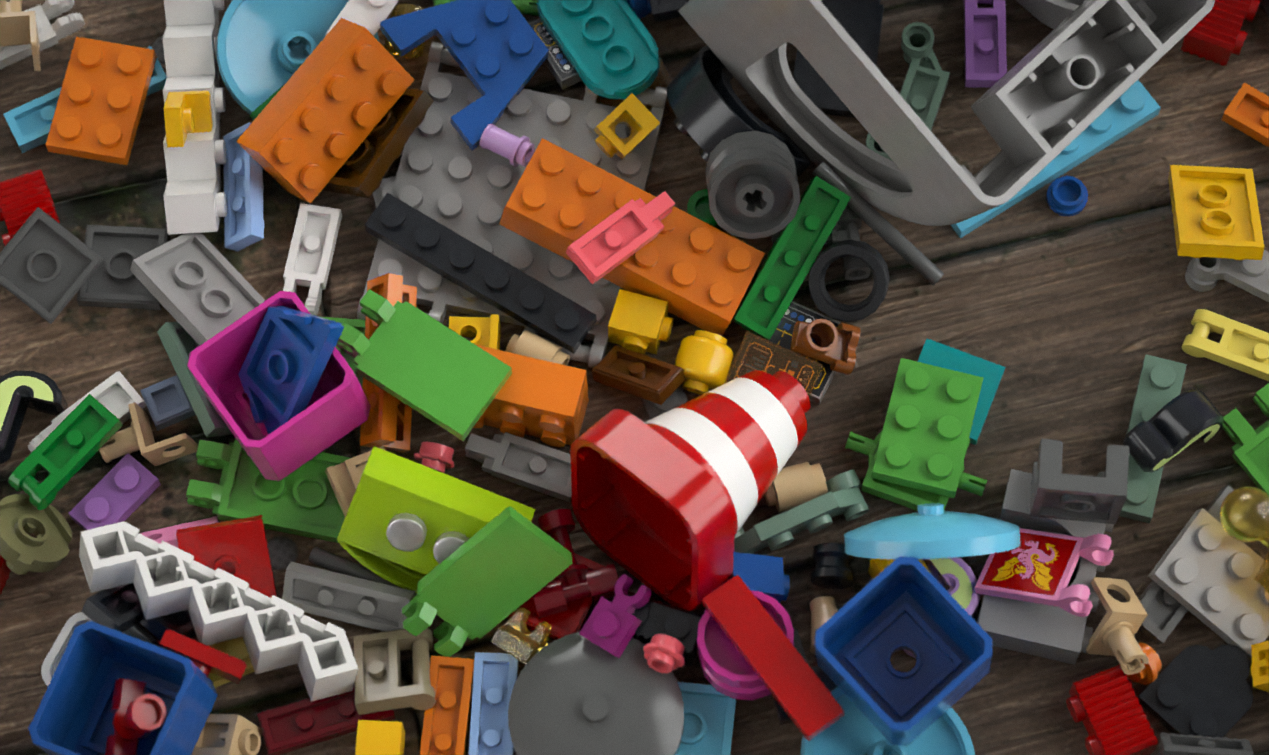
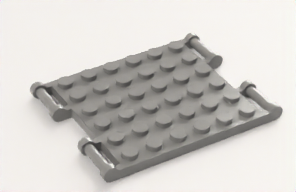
M432 42L420 90H424L434 102L425 113L423 122L415 128L405 143L391 195L596 314L597 321L585 337V339L594 341L592 347L580 345L574 354L565 348L561 350L570 355V360L588 363V368L593 369L605 357L609 341L608 324L619 289L622 288L604 278L599 279L592 285L575 263L499 225L504 208L527 165L525 167L521 165L514 167L510 165L509 159L488 149H483L480 145L471 151L450 121L451 116L482 97V95L469 78L441 72L443 64L455 67L460 66L443 43ZM587 86L583 101L522 89L505 108L503 115L495 125L519 138L523 135L529 137L530 143L535 145V150L543 138L646 191L668 102L667 88L659 86L656 87V90L647 88L642 93L636 95L642 104L652 106L651 113L660 124L622 160L617 154L609 158L594 141L599 136L594 129L616 107L597 104L599 95L592 92ZM618 124L615 128V133L620 138H627L630 135V130L627 125ZM380 239L378 240L367 281L387 273L402 275L403 284L417 287L416 304L432 307L430 312L426 314L442 324L447 310L477 317H490L491 314L499 315L501 322L525 326L523 332L528 330L538 335V332L387 243ZM366 283L365 290H364V293H363V296L361 297V299H362V298L364 297V295L367 293V283ZM359 303L357 319L366 320V316L361 313L363 307Z

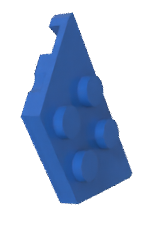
M271 306L268 308L238 374L244 392L249 397L250 409L255 423H264L268 435L307 408L344 329L341 323L285 306Z

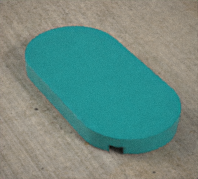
M537 0L538 13L543 26L578 72L584 84L592 92L608 99H626L631 93L635 96L642 93L654 82L660 67L657 44L626 0Z

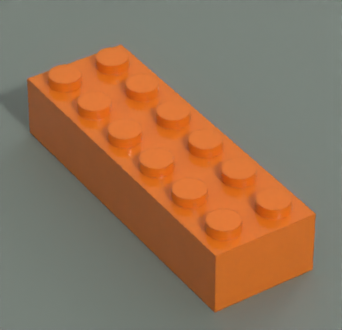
M542 138L504 208L499 225L573 262L566 253L569 245L632 199L636 201L641 198L645 204H648L656 197ZM673 206L672 212L661 220L665 227L658 236L602 278L627 291L668 301V312L704 331L723 336L765 253Z

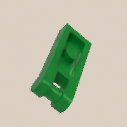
M89 394L12 472L8 483L16 491H24L29 495V502L41 511L47 508L56 497L57 492L123 426L121 421ZM43 468L50 475L40 483L35 479V475Z

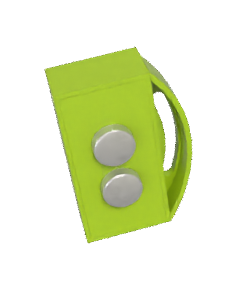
M373 446L337 541L353 558L376 575L403 589L415 591L417 594V582L508 506H511L530 522H532L535 509Z

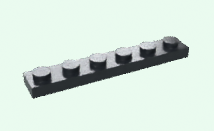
M389 193L385 195L364 224L366 232L573 354L597 321L596 314Z

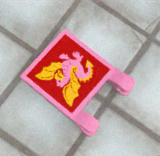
M1020 528V546L1018 548L989 554L974 587L975 593L1056 606L1075 616L1086 617L1093 606L1092 601L1088 600L1090 589L1081 584L1068 587L1067 585L1080 556L1099 566H1107L1111 563L1114 556L1113 551L1109 550L1112 543L1111 538L1105 534H1095L1083 538Z

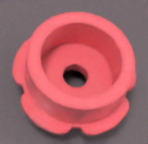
M422 442L419 453L414 454V459L421 461V465L445 473V469H451L455 465L454 461H452L454 449L443 444Z
M656 634L651 638L650 643H647L643 648L648 666L657 672L671 673L672 670H677L678 667L684 665L683 653L685 647L674 637Z

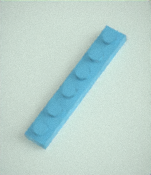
M1137 80L1011 200L967 220L952 224L951 227L960 238L964 237L1159 114L1161 107L1141 82Z

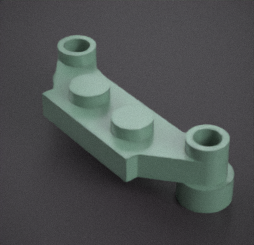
M913 22L907 25L902 32L901 48L909 69L900 95L929 130L932 131L949 81L950 72L941 69L932 49L934 32L931 27L922 22ZM868 133L865 146L891 160Z
M855 470L843 472L826 482L828 493L758 523L747 532H744L741 527L734 537V552L754 554L768 546L771 551L778 550L793 542L794 538L792 535L806 529L809 530V533H815L830 526L833 523L832 517L843 514L846 521H851L866 514L869 508L859 490L862 484Z

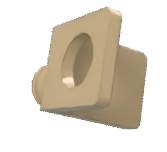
M0 0V46L31 44L34 71H41L39 35L35 11H22V0H10V2Z
M134 402L128 405L132 418L131 427L117 431L99 449L106 463L140 450L144 458L154 466H158L197 452L198 445L186 433L155 443L147 413ZM174 446H182L176 450L164 451Z
M1094 577L1091 585L1107 613L1089 639L1086 652L1094 655L1115 656L1125 674H1136L1145 668L1144 664H1148L1147 655L1142 651L1134 637L1148 614L1128 581L1124 579ZM1107 589L1120 592L1127 602H1120L1114 599Z

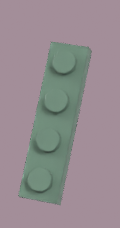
M1145 355L1127 433L1140 422L1150 420L1162 407L1180 395L1187 364ZM1129 454L1127 497L1119 516L1150 524L1164 466L1152 473L1144 472Z

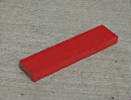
M738 574L702 599L704 607L808 741L844 716L843 708Z

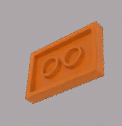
M76 36L45 144L48 152L128 165L157 59L155 50Z

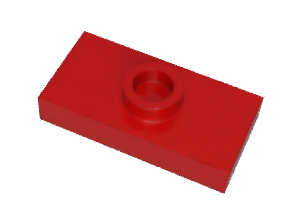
M170 629L168 631L165 630L159 644L160 648L189 658L207 677L211 672L239 684L247 666L245 661Z

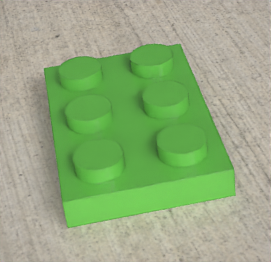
M901 358L871 478L955 498L983 377Z

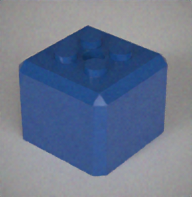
M899 556L816 630L815 651L819 667L892 745L909 746L989 673L992 658V638L915 557ZM898 650H908L915 655L916 665L908 672H899L891 665L892 655Z
M88 621L75 628L28 730L33 743L48 755H105L107 736L115 734L112 723L115 713L111 712L115 680L125 678L145 682V694L159 697L166 707V718L163 724L138 738L137 755H191L218 695L213 682L189 658L93 621Z

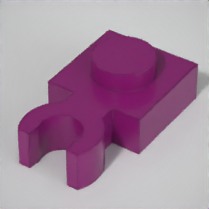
M625 574L615 584L614 600L610 602L601 597L579 633L617 658H620L642 622L632 614L635 609L647 604L652 593L650 589L641 585L638 592L634 596L629 597L628 590L634 580Z

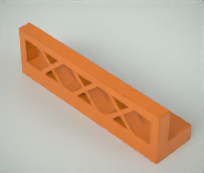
M387 273L367 281V291L370 289L381 295L393 306L397 301L402 303L403 296V303L407 301L416 307L417 287L403 284L402 275ZM366 316L365 336L369 340L379 327V324ZM363 377L362 389L371 407L368 420L361 424L360 446L371 448L373 446H384L385 450L397 452L410 451L412 408Z

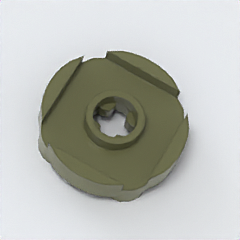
M13 494L0 500V555L6 560L8 568L16 574L25 575L29 571L42 573L54 570L62 563L70 551L68 544L72 540V531L68 522L55 507L49 505L40 511L29 502V495ZM27 533H34L36 538L29 536Z

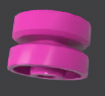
M751 590L794 646V629L788 612L776 599L760 591ZM706 609L699 622L697 636L699 661L705 678L716 691L732 699L755 700L771 695L768 688Z

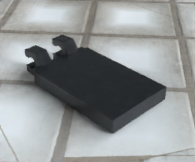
M822 0L823 5L874 65L877 66L884 5L880 4L881 0ZM797 49L793 78L800 89L824 114L856 118Z

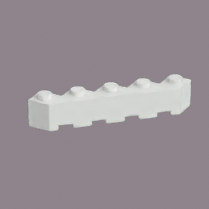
M164 0L167 25L162 38L167 74L163 88L164 105L169 92L208 91L211 98L213 122L211 132L188 133L184 147H167L165 135L163 147L168 182L163 197L168 234L217 232L221 217L227 216L226 194L221 192L220 164H226L225 141L220 140V112H225L226 103L224 88H219V67L216 53L219 31L218 10H224V0Z
M124 521L81 532L79 558L91 593L134 583L146 620L188 610L200 643L208 646L243 636L255 674L298 664L311 702L353 690L358 667L343 629L329 622L327 625H324L304 615L305 610L274 595L269 598L249 588V583L219 568L215 571L194 561L193 555L164 541L160 544L141 535L138 528Z

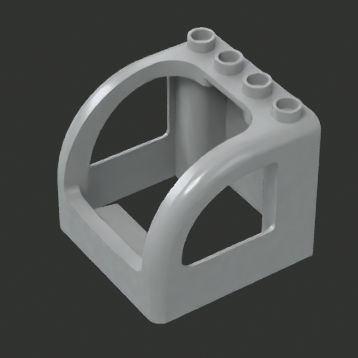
M689 0L678 12L770 120L817 167L824 161L863 199L883 212L915 224L945 226L962 222L1011 200L1212 10L1215 0H1016L1040 22L1054 30L970 106L1002 150L974 175L964 165L957 163L823 5L822 0ZM787 42L793 44L891 160L872 151L847 134L829 119L800 89L788 66L786 56Z

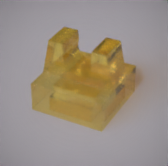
M520 608L515 611L505 625L498 627L491 642L522 663L527 664L537 652L548 645L547 640L552 626L544 621L537 624L534 632H530L526 627V621L531 612L525 608Z

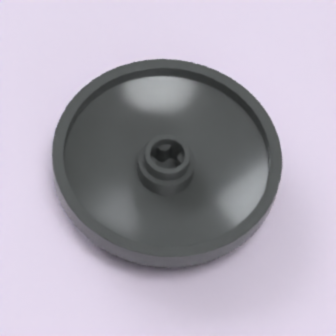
M580 632L563 636L537 652L525 665L515 682L509 702L508 723L516 755H676L679 750L684 731V704L678 682L673 672L660 673L648 666L643 651L645 644L635 638H631L620 658H617L581 636Z

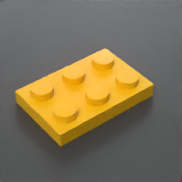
M1170 165L1168 181L1177 256L1262 260L1264 240L1253 169Z

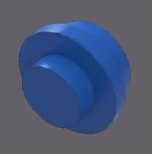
M1063 176L1057 178L1049 185L1046 200L1051 210L1061 216H1074L1085 208L1088 192L1085 185L1079 179L1073 176Z

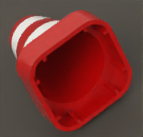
M753 370L646 422H643L628 411L622 409L611 410L571 444L572 507L580 526L598 548L666 602L688 611L695 609L702 603L704 597L716 590L732 576L735 535L805 437L808 429L805 414L810 410L811 406L806 390L797 379L784 371H777L770 375L763 371Z

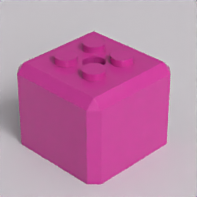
M288 291L277 292L191 351L187 365L212 406L263 477L276 481L282 480L367 421L371 407L354 371L335 347L305 410L269 435L264 423H255L250 409L249 397L244 392L238 374L269 307L285 306L310 314L296 293Z

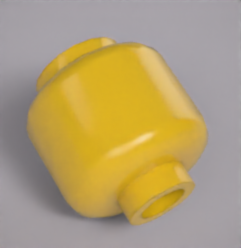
M696 330L694 335L682 339L674 365L684 370L685 381L683 388L685 390L702 395L707 393L709 389H715L726 383L733 360V352L726 345V338L712 332Z

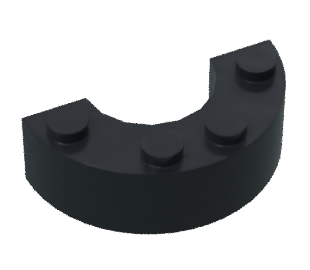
M708 46L701 48L667 87L668 100L677 117L674 120L676 127L684 135L692 137L701 147L699 153L706 162L710 153L722 140L736 133L759 131L771 134L787 145L794 157L796 175L799 177L811 162L785 133L774 130L751 113L740 101L730 84L734 76Z

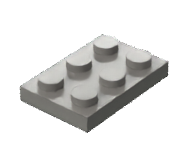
M202 233L182 234L134 259L131 264L130 271L199 345L265 301Z
M1205 509L1196 510L1148 577L1225 642L1239 647L1249 658H1252L1251 645L1265 642L1269 636V564Z

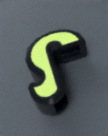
M14 370L0 376V464L11 459L27 408L58 416L68 408L62 392L55 381L48 376L35 371Z
M1190 389L1172 399L1150 420L1142 421L1130 430L1124 437L1123 446H1129V454L1144 472L1152 473L1160 469L1199 438L1205 444L1210 441L1222 428L1224 417L1202 390Z

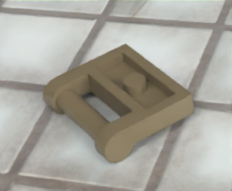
M406 629L354 637V658L358 667L355 679V706L359 715L412 707L416 710H428L435 705V689L430 683L429 650L433 647V633L430 629H425L416 637ZM400 651H412L413 685L401 686Z

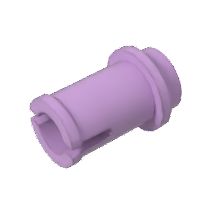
M492 123L483 131L479 143L481 148L488 149L509 159L510 165L514 167L519 165L525 167L531 160L535 150V145L530 143L529 137L523 135L519 138L496 127Z

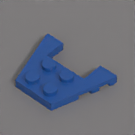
M455 0L380 22V30L400 57L436 35L480 92L482 97L451 116L450 121L471 151L479 146L480 138L485 128L491 123L494 125L503 115L505 108L516 94L518 95L549 54V49L511 0Z

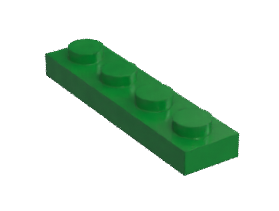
M817 176L811 179L800 198V204L795 217L781 231L731 321L764 341L771 339L850 201V196Z

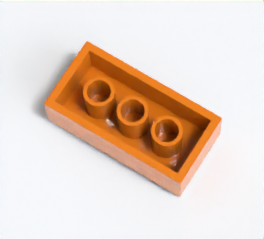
M341 18L236 142L288 193L311 204L414 82V78L365 27Z
M477 345L510 366L512 374L473 428H482L484 425L500 428V431L504 434L507 432L521 438L524 435L541 438L543 443L553 447H564L565 444L571 445L579 437L589 401L586 370Z

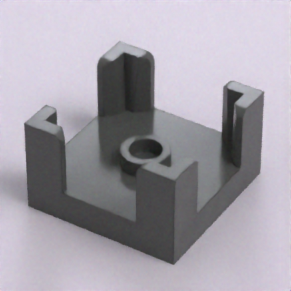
M1041 438L1038 462H1034L1032 466L1029 516L1116 524L1127 497L1129 446L1109 445L1106 452V472H1100L1095 477L1062 474V441Z

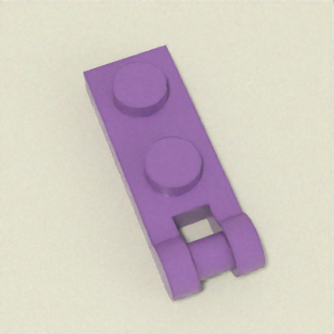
M963 0L965 87L991 88L1007 73L1005 0ZM977 4H991V8H977Z

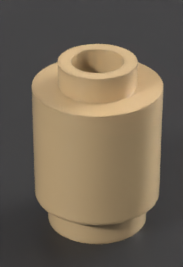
M525 330L520 336L514 334L505 350L506 352L568 366L570 355L561 351L563 347L528 330Z
M807 461L782 468L764 494L768 506L775 505L780 513L828 493L820 463L810 465Z

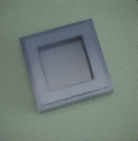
M177 375L140 390L157 431L196 415Z

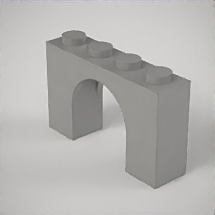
M1011 469L1000 520L1036 531L1083 538L1095 534H1104L1105 531L1112 533L1114 524L1030 517L1032 473ZM1080 556L1075 567V579L1071 585L1081 584L1090 589L1088 600L1092 601L1091 612L1096 613L1099 597L1093 589L1091 581L1096 576V571L1104 572L1106 566L1096 565ZM983 595L977 623L992 638V646L1075 665L1080 652L1087 653L1086 648L1093 632L1092 627L1085 626L1087 616H1075L1056 606Z

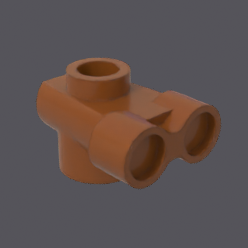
M816 319L811 323L797 321L793 329L790 350L830 364L831 371L850 375L856 362V347L860 338V327L842 322L838 327H835L832 322L826 319ZM811 338H813L816 341L817 345L813 343Z

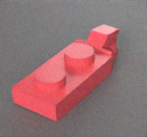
M666 191L662 192L648 204H645L641 198L636 201L632 199L569 245L566 253L593 285L655 239L665 227L661 220L672 212V207L676 203Z

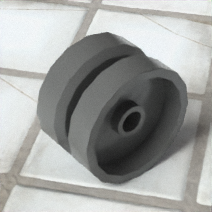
M747 131L736 133L722 140L710 153L705 167L709 206L712 216L721 228L734 236L757 239L769 237L783 230L792 221L800 204V191L794 157L786 144L771 134Z

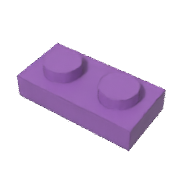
M128 453L69 512V515L85 531L123 522L161 484L156 476Z

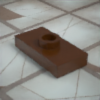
M615 345L592 369L595 382L662 405L685 381L683 368Z

